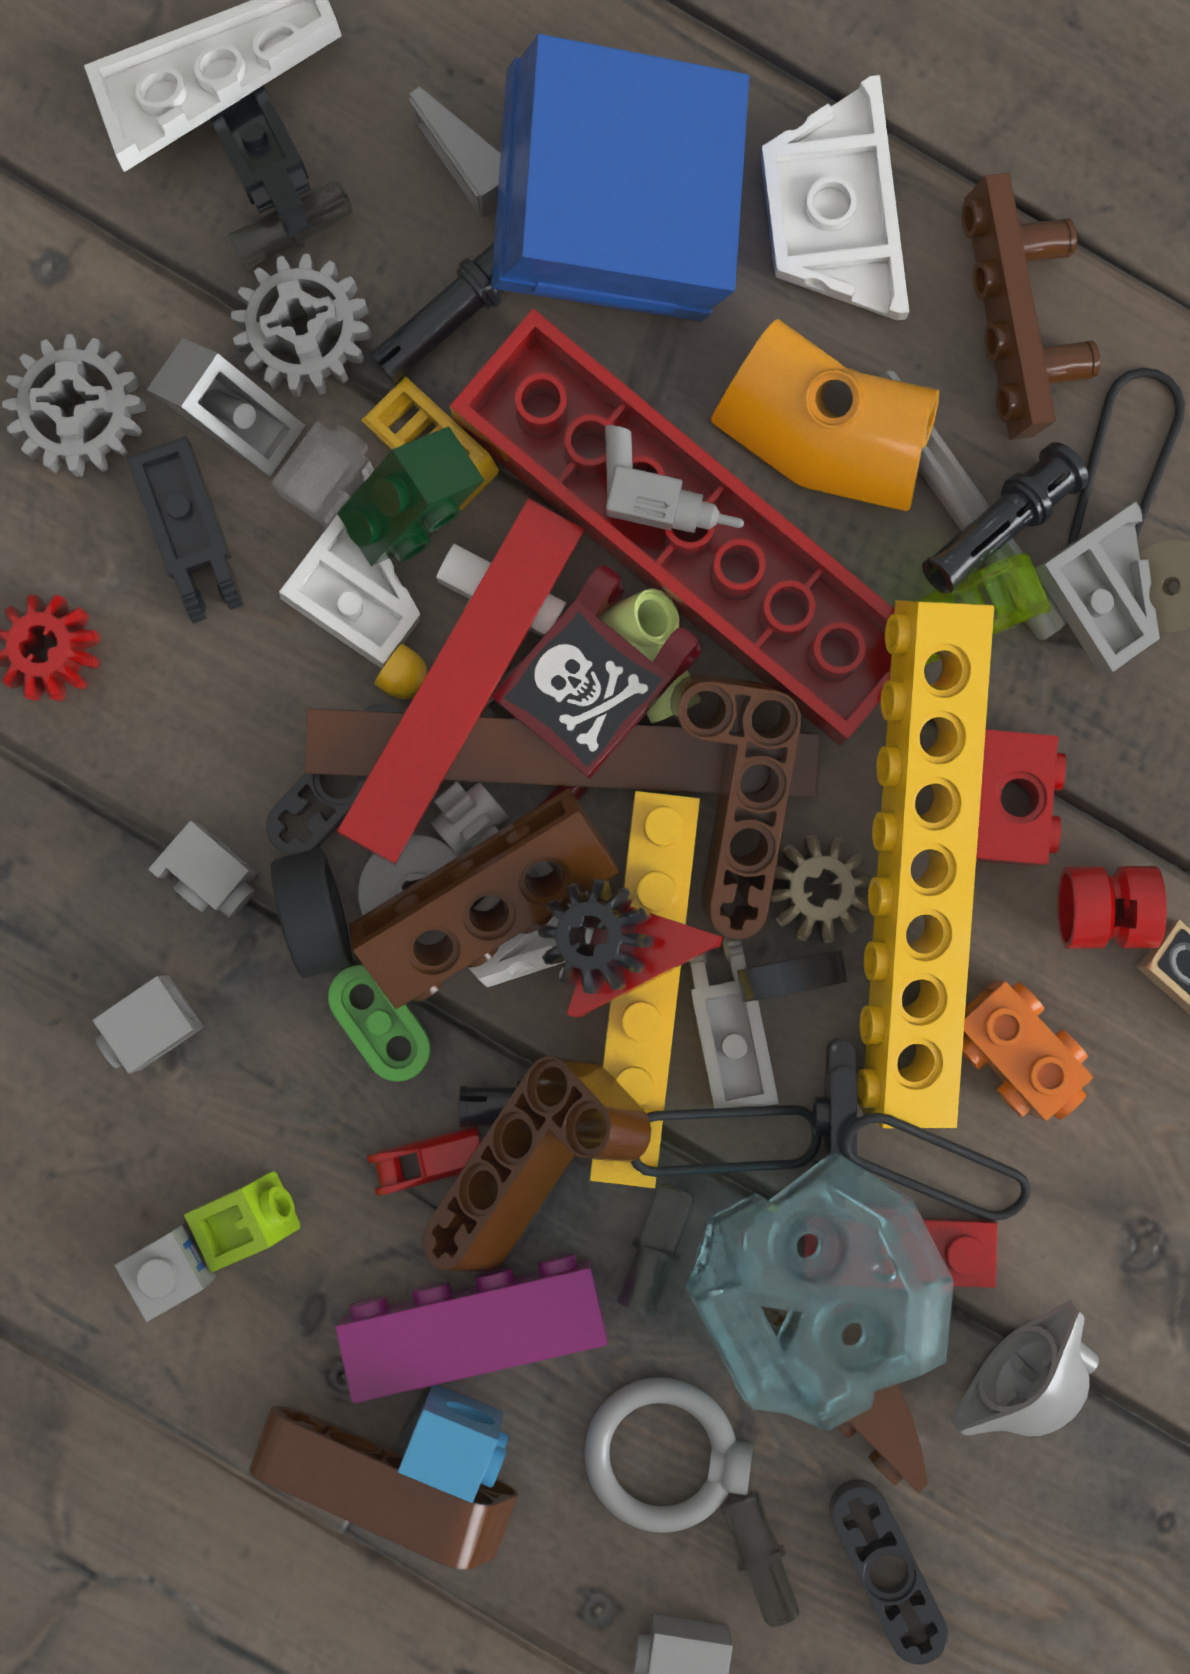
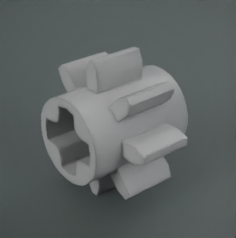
M456 781L433 800L442 810V813L430 823L457 856H460L499 832L497 828L508 820L509 816L480 782H477L466 792Z

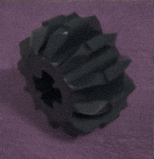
M595 879L589 894L581 884L573 883L567 887V896L571 907L560 901L551 900L547 905V909L550 914L559 919L557 926L544 925L540 926L538 930L540 937L556 939L557 946L547 950L542 955L544 963L553 965L565 961L558 980L563 985H572L581 977L583 991L588 994H597L599 992L603 978L612 990L624 988L626 984L622 966L634 973H642L646 968L643 960L633 953L634 948H650L654 946L653 936L636 934L635 927L646 923L650 919L649 911L639 908L627 912L633 902L634 892L622 887L611 896V888L607 880ZM596 928L608 930L607 944H598L596 946L594 944H587L585 942L586 930Z

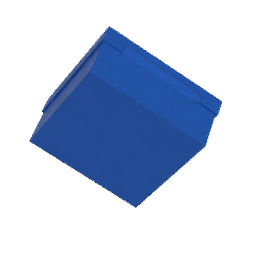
M538 34L521 58H514L506 72L491 288L700 322L710 316L714 306L735 292L750 75Z

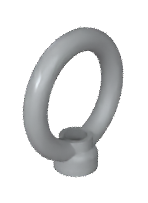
M655 1377L629 1383L615 1391L601 1404L594 1414L586 1434L584 1459L586 1472L595 1494L606 1509L615 1517L640 1530L669 1533L690 1528L707 1519L719 1508L729 1492L747 1495L754 1442L736 1440L733 1428L722 1408L698 1387L673 1378ZM649 1404H670L686 1410L702 1424L711 1443L712 1452L709 1474L705 1483L691 1498L675 1505L655 1506L635 1499L622 1488L615 1478L611 1467L610 1444L617 1426L629 1413Z

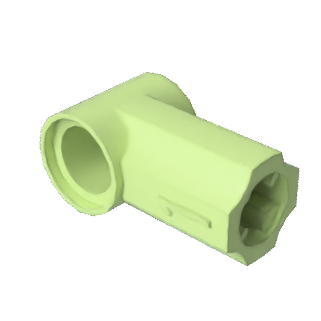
M654 588L641 591L616 602L609 610L598 617L652 662L669 636L679 628V615L672 599L663 591ZM688 670L679 676L649 709L647 715L651 724L673 715L670 698L674 687L682 679L690 676ZM698 693L690 699L687 709L700 702L701 699Z

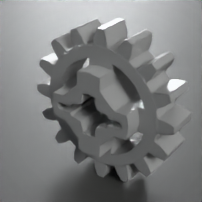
M303 254L299 268L291 269L284 256L277 257L278 273L270 276L259 267L254 270L257 281L260 284L256 291L240 287L238 294L248 307L247 310L232 311L231 319L236 327L246 331L236 335L233 341L239 352H251L244 363L252 375L267 368L264 381L268 388L275 390L285 379L288 381L292 395L300 397L304 383L312 382L319 395L326 393L325 378L331 374L342 383L349 380L343 367L347 360L362 364L364 356L355 344V341L370 340L371 331L367 324L356 320L369 314L365 299H352L358 288L351 276L342 279L338 283L336 282L338 270L334 262L329 260L319 272L315 270L310 254ZM302 288L316 289L328 296L317 299L304 292ZM279 296L271 313L264 315L269 304ZM306 316L308 332L303 335H297L295 332V319ZM340 335L334 348L327 355L323 356L331 338ZM273 350L274 354L287 352L300 360V364L284 362L274 357L269 351Z
M66 334L64 349L58 351L47 339L40 341L43 357L36 361L23 353L19 359L28 370L24 377L16 375L7 376L6 382L18 394L17 398H9L2 401V408L10 415L19 417V419L7 426L9 434L16 440L27 439L21 450L32 460L44 454L43 466L53 473L59 471L64 461H66L69 471L76 477L83 476L85 462L92 461L102 472L108 470L105 455L112 450L117 455L125 458L129 452L121 442L124 435L140 436L142 433V429L130 419L131 414L146 411V404L138 396L129 394L141 386L138 377L133 371L123 372L127 362L117 351L105 357L106 348L96 338L91 339L85 350H82L80 342L73 334ZM88 368L104 375L110 382L112 390H106L103 386H92V378L88 374ZM80 395L86 402L85 404L76 405L74 416L69 417L64 412V408L74 406L75 396ZM43 421L46 425H56V434L60 437L61 444L47 439L42 434L37 422ZM108 423L106 428L97 437L93 439V437L101 430V428Z

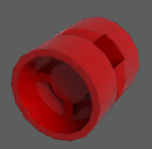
M1103 866L1063 868L1058 886V923L1061 941L1065 949L1105 948L1110 939H1114L1119 948L1160 947L1165 934L1167 906L1165 884L1158 866H1120L1116 869L1113 876H1109ZM1115 898H1117L1118 914H1115Z

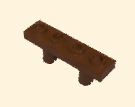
M1010 172L985 175L964 198L962 226L965 235L968 238H972L976 263L973 269V285L977 297L984 301L988 322L984 334L985 349L990 360L995 361L999 381L996 391L997 412L1000 419L1007 424L1009 440L1030 438L1056 421L1049 384L1093 379L1100 371V354L1096 343L1092 340L1043 347L1027 262L1071 257L1070 255L1074 254L1077 247V233L1072 219L1065 218L1020 224Z

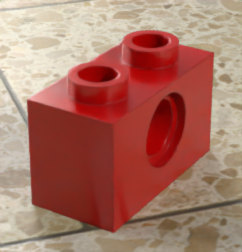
M985 729L976 861L1036 867L1048 865L1049 853H1057L1061 839L1060 816L1052 815L1054 790H1062L1066 775V755L1063 752H1057L1058 736ZM1008 782L1021 785L1028 794L1029 806L1021 817L1009 814L1002 806L1001 792Z

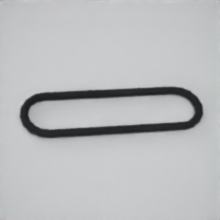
M797 1105L654 1111L647 1113L650 1122L799 1115L809 1122L812 1130V1140L805 1154L799 1158L789 1160L652 1167L641 1162L639 1158L632 1161L631 1164L643 1175L652 1177L795 1169L805 1166L815 1157L820 1148L822 1135H814L813 1112L806 1107Z
M871 1113L855 1119L846 1128L841 1138V1151L846 1160L853 1165L982 1219L991 1221L1008 1219L1023 1209L1030 1197V1183L1027 1177L1017 1169L888 1114ZM878 1122L887 1124L1015 1179L1021 1186V1194L1012 1206L1001 1211H988L857 1156L851 1149V1140L854 1134L865 1125Z

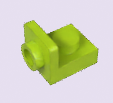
M274 1171L184 1214L211 1273L270 1248L301 1227L295 1213L292 1197L283 1187L277 1173Z

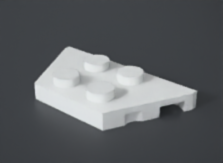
M876 75L862 81L859 89L833 106H830L828 103L809 115L802 126L795 130H786L763 145L760 159L775 277L894 320H905L909 314V304L880 75Z

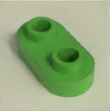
M355 965L342 970L330 985L328 993L329 1006L337 1021L372 1070L380 1077L396 1082L406 1081L418 1075L428 1064L432 1047L428 1032L409 1005L406 1003L395 1009L363 965ZM359 984L368 985L374 992V1001L367 1009L357 1007L352 1001V992ZM395 1036H403L411 1044V1054L405 1060H397L389 1053V1042Z

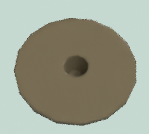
M1178 539L1155 542L1139 552L1140 560L1148 559L1152 581L1149 598L1151 604L1156 609L1158 630L1167 634L1187 631L1190 629V542Z

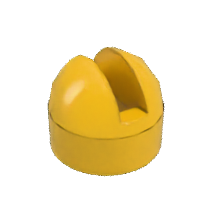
M401 643L380 671L374 685L395 698H412L416 695L428 674L426 663L418 653Z

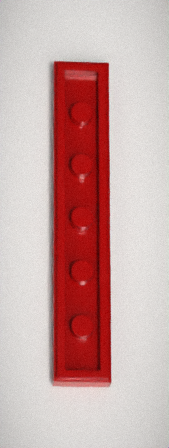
M528 498L337 830L338 835L394 866L396 865L584 534V528Z

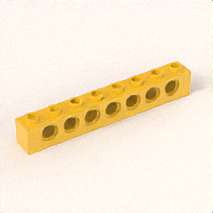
M895 600L894 614L889 616L885 629V644L887 651L892 654L890 680L885 682L881 693V712L883 718L887 720L886 746L880 749L876 764L877 779L879 784L883 786L881 812L875 815L872 826L873 845L879 853L877 877L871 879L868 889V906L870 913L874 916L873 941L867 943L864 951V971L867 979L870 980L869 1004L862 1008L859 1022L861 1039L866 1044L864 1069H860L857 1073V1103L862 1108L861 1112L863 1114H888L919 1128H957L994 606L970 603ZM937 652L942 660V673L934 684L929 685L924 675V668L928 658ZM933 718L938 727V736L934 745L924 751L920 744V732L924 724ZM930 784L934 794L933 803L926 813L919 816L915 808L917 794L923 787ZM927 850L929 855L928 868L920 878L913 880L911 876L912 861L917 854ZM923 915L925 927L922 935L916 941L908 944L906 931L910 922L914 918ZM919 980L920 993L917 999L912 1004L903 1007L902 995L905 988L911 982ZM915 1044L916 1054L913 1061L907 1067L898 1070L897 1062L900 1053L907 1046ZM876 1123L882 1128H894L887 1124Z

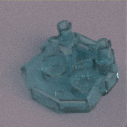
M832 1152L769 1201L754 1193L709 1217L704 1240L696 1249V1264L685 1287L744 1404L752 1411L757 1409L788 1414L827 1432L871 1409L874 1399L873 1392L919 1377L946 1363L954 1280L912 1198L842 1155ZM805 1234H814L818 1242L815 1253L808 1257H801L797 1251L799 1239ZM762 1307L789 1311L777 1337ZM859 1323L862 1328L860 1341L851 1346L845 1345L842 1339L844 1329L849 1324Z

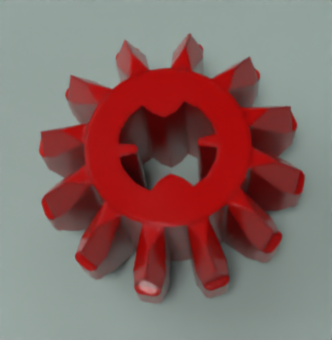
M35 594L28 595L25 603L26 615L12 606L4 608L6 618L13 625L9 631L0 628V642L6 644V648L0 649V667H9L4 673L2 683L10 689L23 685L24 698L37 702L42 697L45 689L51 700L61 702L65 700L66 695L65 681L81 691L87 688L86 679L78 671L82 665L90 669L99 668L100 659L86 653L85 649L97 645L101 642V637L95 630H82L86 626L90 615L81 607L68 612V600L64 597L54 595L49 600L47 606H45L39 596ZM45 636L57 641V646L48 649L47 661L35 656V651L44 647Z

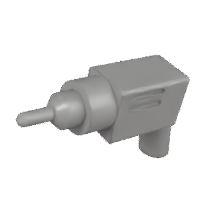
M614 425L605 426L607 516L670 531L674 528L695 533L696 527L709 530L717 525V523L741 528L744 525V521L741 518L719 514L715 504L702 501L703 494L681 490V479L633 469L631 431Z

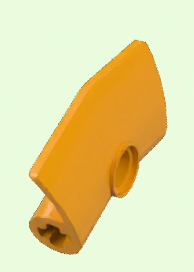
M776 319L764 331L741 365L715 409L711 422L788 479L802 487L908 511L912 505L922 448L927 445L938 408L939 390L860 373L854 369L846 368L780 319ZM833 380L845 382L853 394L852 406L845 415L832 413L825 403V391Z

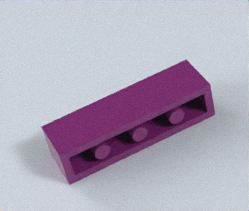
M565 1253L538 1261L539 1271L514 1276L512 1267L499 1268L476 1275V1285L451 1291L448 1281L438 1282L412 1290L413 1300L388 1305L387 1296H377L350 1304V1314L343 1315L335 1328L352 1404L607 1346V1330L591 1259L577 1262L575 1253Z

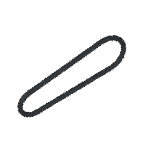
M1138 368L1127 371L1116 379L1110 387L1105 398L1087 466L1089 481L1087 486L1081 490L1067 546L1079 538L1115 397L1120 388L1130 380L1146 377L1154 378L1166 385L1173 394L1176 409L1175 418L1140 505L1143 521L1135 524L1138 539L1183 423L1185 401L1180 387L1172 377L1158 369Z

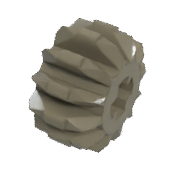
M809 835L805 838L804 847L807 860L790 844L781 851L783 857L793 869L789 871L781 866H776L774 879L786 883L785 889L772 890L770 903L786 899L789 904L788 908L778 913L775 917V922L779 926L790 923L797 915L801 917L795 935L801 941L808 939L814 923L817 921L819 936L822 942H833L835 931L832 919H835L844 931L853 933L858 929L855 919L847 912V909L850 907L858 912H870L868 900L854 895L855 889L868 888L873 876L863 875L853 878L850 871L861 865L865 857L861 852H855L849 855L843 862L839 861L838 859L844 844V840L839 837H834L829 842L825 856L821 854L820 841L816 835ZM823 872L832 879L826 885H834L835 893L833 899L820 900L817 906H815L807 899L812 895V892L804 893V882L806 879L818 878Z

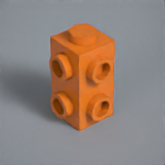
M994 980L965 1007L962 1055L977 1070L986 1064L1003 1082L995 1089L996 1092L1021 1118L1030 1112L1034 1117L1044 1121L1049 1120L1053 1115L1060 1120L1074 1111L1087 1096L1082 1088L1094 1077L1081 1063L1088 1058V1055L1066 1031L1060 1029L1054 1034L1038 1017L1045 1010L1043 1005L1022 983L1018 981L1011 987L1006 981Z

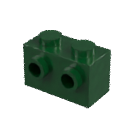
M448 426L392 449L338 511L337 515L345 525L350 539L360 548L371 566L393 556L397 558L399 563L415 557L431 544L429 538L438 529L451 522L460 514L461 510L459 507L483 483L484 479Z

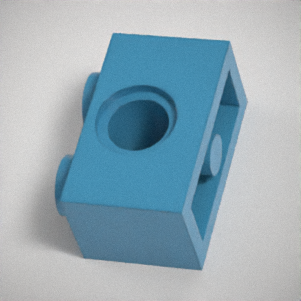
M438 1384L431 1386L408 1442L398 1473L473 1503L480 1484L490 1488L493 1487L507 1452L505 1447L509 1435L500 1431L503 1411Z

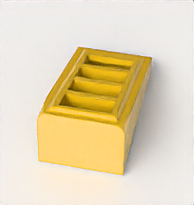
M406 376L361 419L363 424L390 451L414 441L431 423L436 428L429 434L449 426L484 479L483 483L459 507L461 511L499 472L490 454ZM415 405L419 411L394 434L390 428Z

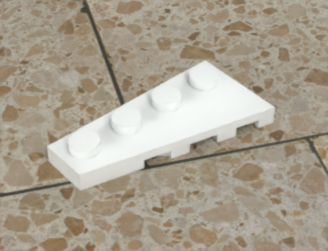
M250 0L85 64L84 67L115 155L125 172L342 35L328 0Z

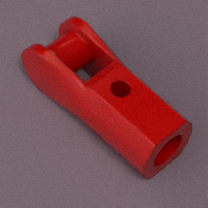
M472 1126L367 1155L368 1163H375L380 1186L374 1188L376 1196L459 1176L482 1141L479 1127ZM416 1152L421 1174L405 1178L399 1156Z

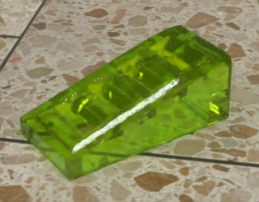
M1027 553L1006 557L969 575L952 593L943 594L937 590L916 600L955 603L954 599L961 596L963 603L985 605L978 589L985 585L999 617L993 620L992 637L1051 610L1048 598ZM1002 577H1004V579H1005V581H1006V583H1007V586H1008V588H1009V590H1010V593H1011V595H1012V597H1013V600H1014V602H1015V604H1016L1017 610H1016V608H1015V606H1014V603H1013V601H1012V599H1011V596H1010V594H1009V592H1008V589H1007V587H1006V585H1005V582H1004V580H1003ZM937 652L932 654L926 661V665L941 660Z

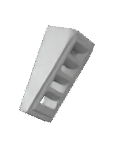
M421 87L409 93V104L414 123L478 215H482L485 218L497 210L501 153Z

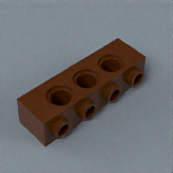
M570 788L350 923L352 950L393 1007L398 1009L411 1000L422 1001L439 990L445 979L466 966L473 968L484 964L496 954L500 945L518 934L533 933L539 930L540 926L546 925L553 917L547 909V905L551 900L560 901L565 904L570 903L567 896V887L573 883L581 884L589 894L595 879L607 880L609 882V878L618 874L619 871L608 846ZM551 861L556 863L554 870L546 876L531 877L527 875L528 870L538 862ZM484 896H496L501 899L496 907L487 911H478L471 908L476 900ZM430 930H438L446 934L441 941L435 944L425 945L416 941L422 933Z

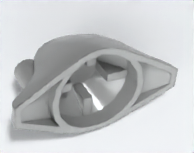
M1070 1300L1019 1327L990 1353L950 1419L958 1432L963 1435H974L992 1431H1008L1024 1436H1041L1064 1427L1078 1414L1088 1396L1090 1387L1089 1374L1097 1368L1099 1358L1096 1353L1081 1341L1084 1316Z

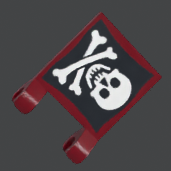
M605 565L599 566L590 575L576 600L492 696L494 701L588 779L594 775L667 688L697 661L702 651L696 636L687 629L680 627L669 636L652 662L602 622L598 617L609 610L621 598L625 589L622 582H620L618 574Z

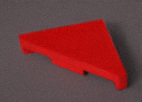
M630 906L627 912L638 908ZM650 913L651 917L646 923L635 927L636 934H646L654 937L653 947H635L633 951L646 964L642 973H634L622 966L626 986L620 990H612L603 978L602 986L597 994L585 993L580 977L577 981L567 1015L576 1018L583 1017L588 1012L636 990L713 948L719 947L723 937ZM594 929L590 944L595 946L607 944L608 930Z

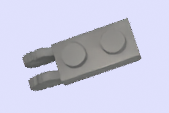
M724 936L722 940L725 959L729 962L733 981L709 985L705 967L707 964L706 953L688 961L694 986L693 989L689 990L713 1109L762 1107L778 1104L758 1000L742 1001L737 970L747 967L741 939L734 940Z

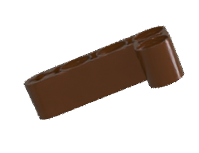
M692 674L682 679L674 687L671 695V711L675 720L692 737L727 744L702 890V905L715 929L723 936L734 940L747 939L755 935L764 926L768 916L801 727V713L796 702L776 686L722 676ZM701 691L715 692L719 703L715 715L705 722L690 720L687 715V706L690 699ZM764 701H778L781 706V717L777 725L768 731L754 730L752 726L754 709ZM754 765L769 766L771 778L764 790L756 794L742 792L741 779L748 768ZM747 828L759 830L760 841L752 853L744 856L730 853V843L737 832ZM728 870L740 875L738 889L747 902L746 906H736L732 916H728L722 907V903H733L737 889V882Z
M551 1056L538 1059L529 1068L429 1220L424 1231L423 1246L430 1264L437 1269L447 1271L488 1272L497 1269L504 1262L575 1155L578 1158L629 1163L639 1159L645 1153L650 1143L651 1125L644 1109L597 1063Z
M284 1406L271 1407L249 1468L250 1474L268 1485L435 1562L463 1570L474 1569L496 1558L518 1496L517 1491L511 1486L496 1480L492 1488L480 1484L473 1503H470L398 1473L403 1455L311 1414Z

